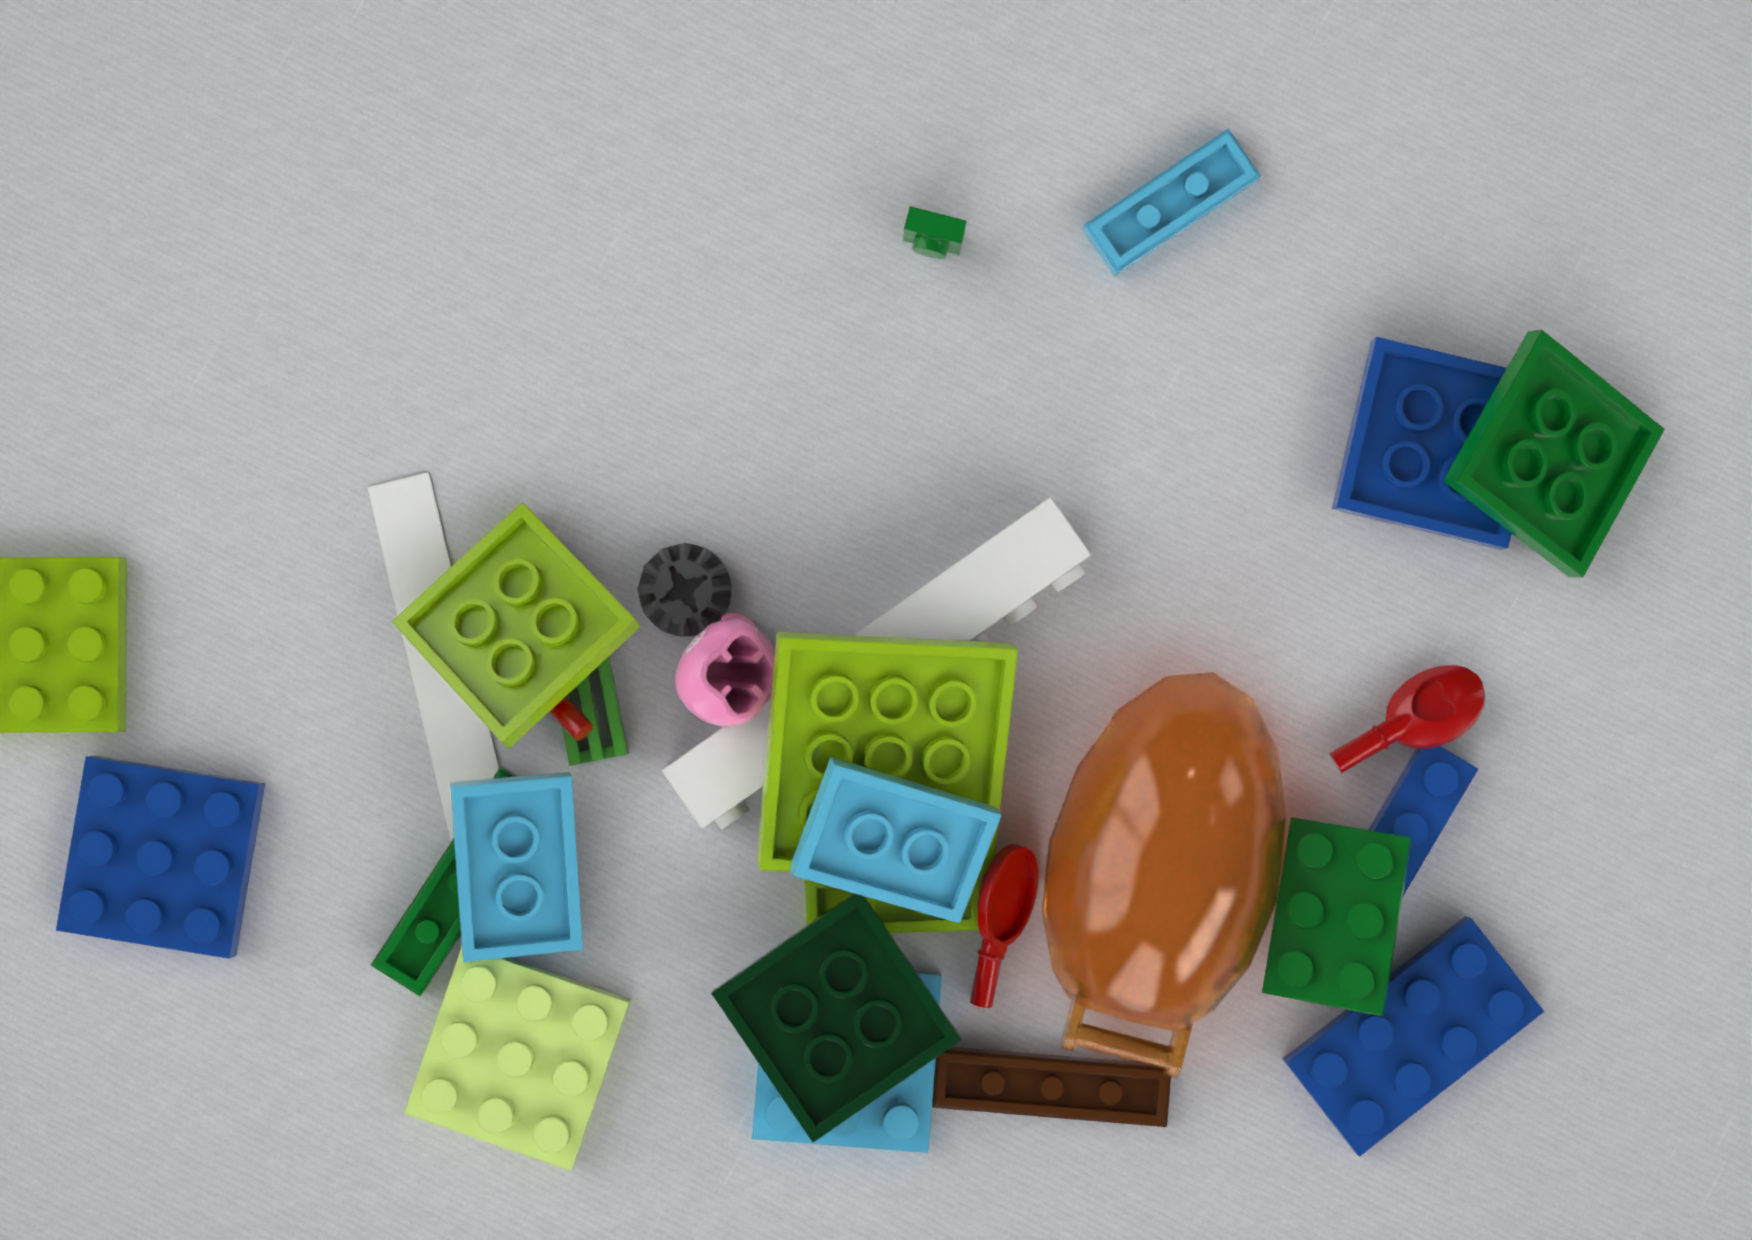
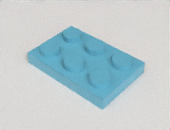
M830 757L791 862L790 870L795 877L960 924L1002 814L996 807Z
M570 772L450 782L463 962L583 950L573 787Z

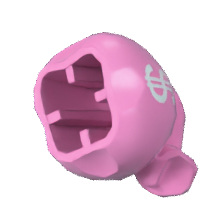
M724 614L721 617V621L711 623L705 627L685 649L678 663L675 675V687L679 698L697 718L707 723L725 728L747 723L757 716L763 705L771 699L775 647L765 634L755 626V623L740 614Z

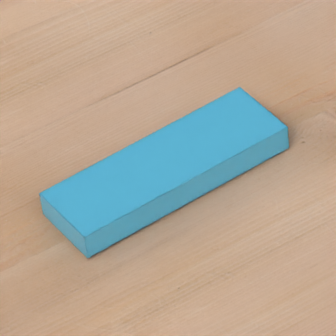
M1228 128L1083 226V231L1115 277L1257 182L1261 175Z

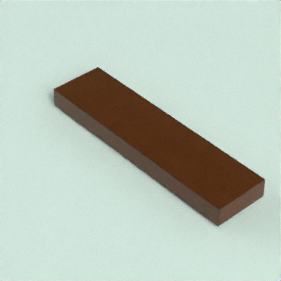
M951 1047L935 1060L932 1108L1167 1127L1172 1068L1166 1064Z

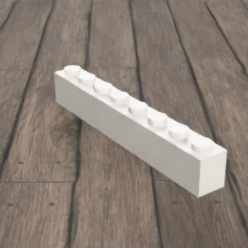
M1049 497L855 635L989 642L990 639L984 630L1001 618L1010 627L1038 607L1032 599L1035 594L1050 584L1057 593L1086 574L1080 563L1092 554L1053 499ZM771 699L763 705L759 714L747 723L726 728L722 727L661 770L702 829L715 821L720 830L727 827L750 810L743 800L763 787Z

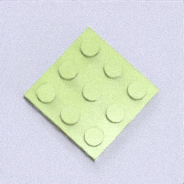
M461 947L404 1114L571 1171L578 1157L631 999L509 957L463 962Z

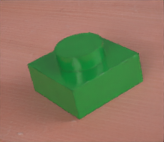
M910 206L904 226L903 241L913 243L912 250L927 257L945 259L947 252L959 255L967 221Z

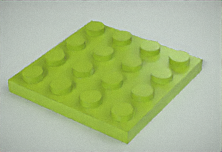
M777 632L757 851L759 870L791 871V862L830 757L996 807L1000 812L1018 648L1013 643ZM998 826L979 876L985 875L995 857Z

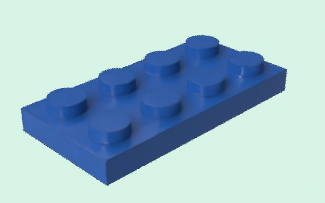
M1464 916L1390 974L1384 1017L1344 1010L1282 1060L1351 1149L1360 1157L1544 1013V1010L1473 919Z

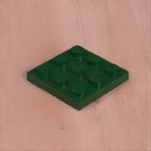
M855 893L839 902L711 992L813 1143L962 1040L954 1025L867 898Z

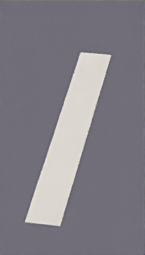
M429 472L367 487L397 616L451 567ZM402 634L448 832L452 841L454 832L450 782L493 779L499 769L491 731Z

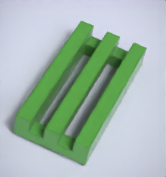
M610 656L598 666L613 745L603 747L588 675L577 686L583 714L593 724L592 730L587 735L590 750L581 751L580 740L575 741L562 727L569 766L629 754ZM569 693L566 697L572 702L571 695Z

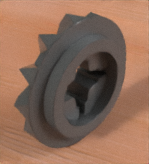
M682 543L662 548L644 565L637 590L643 613L658 629L671 635L688 637L698 635L711 623L721 620L730 604L732 585L725 565L714 553L698 545ZM675 567L676 571L687 580L700 579L707 576L708 579L700 583V587L693 592L696 599L694 603L699 610L694 613L691 606H687L681 599L673 602L669 600L663 604L662 600L668 597V593L675 588L672 568Z

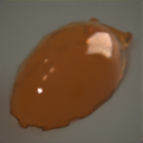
M1214 672L1166 676L1117 709L1100 737L1090 747L1076 767L1049 839L1044 877L1042 913L1052 971L1068 998L1071 999L1062 1034L1061 1048L1074 1051L1075 1046L1163 1068L1164 1075L1178 1078L1181 1072L1193 1023L1212 1013L1251 966L1277 903L1287 826L1279 750L1253 698ZM1088 1008L1134 1023L1171 1030L1173 1032L1170 1044L1165 1045L1084 1024L1082 1021L1085 1009Z

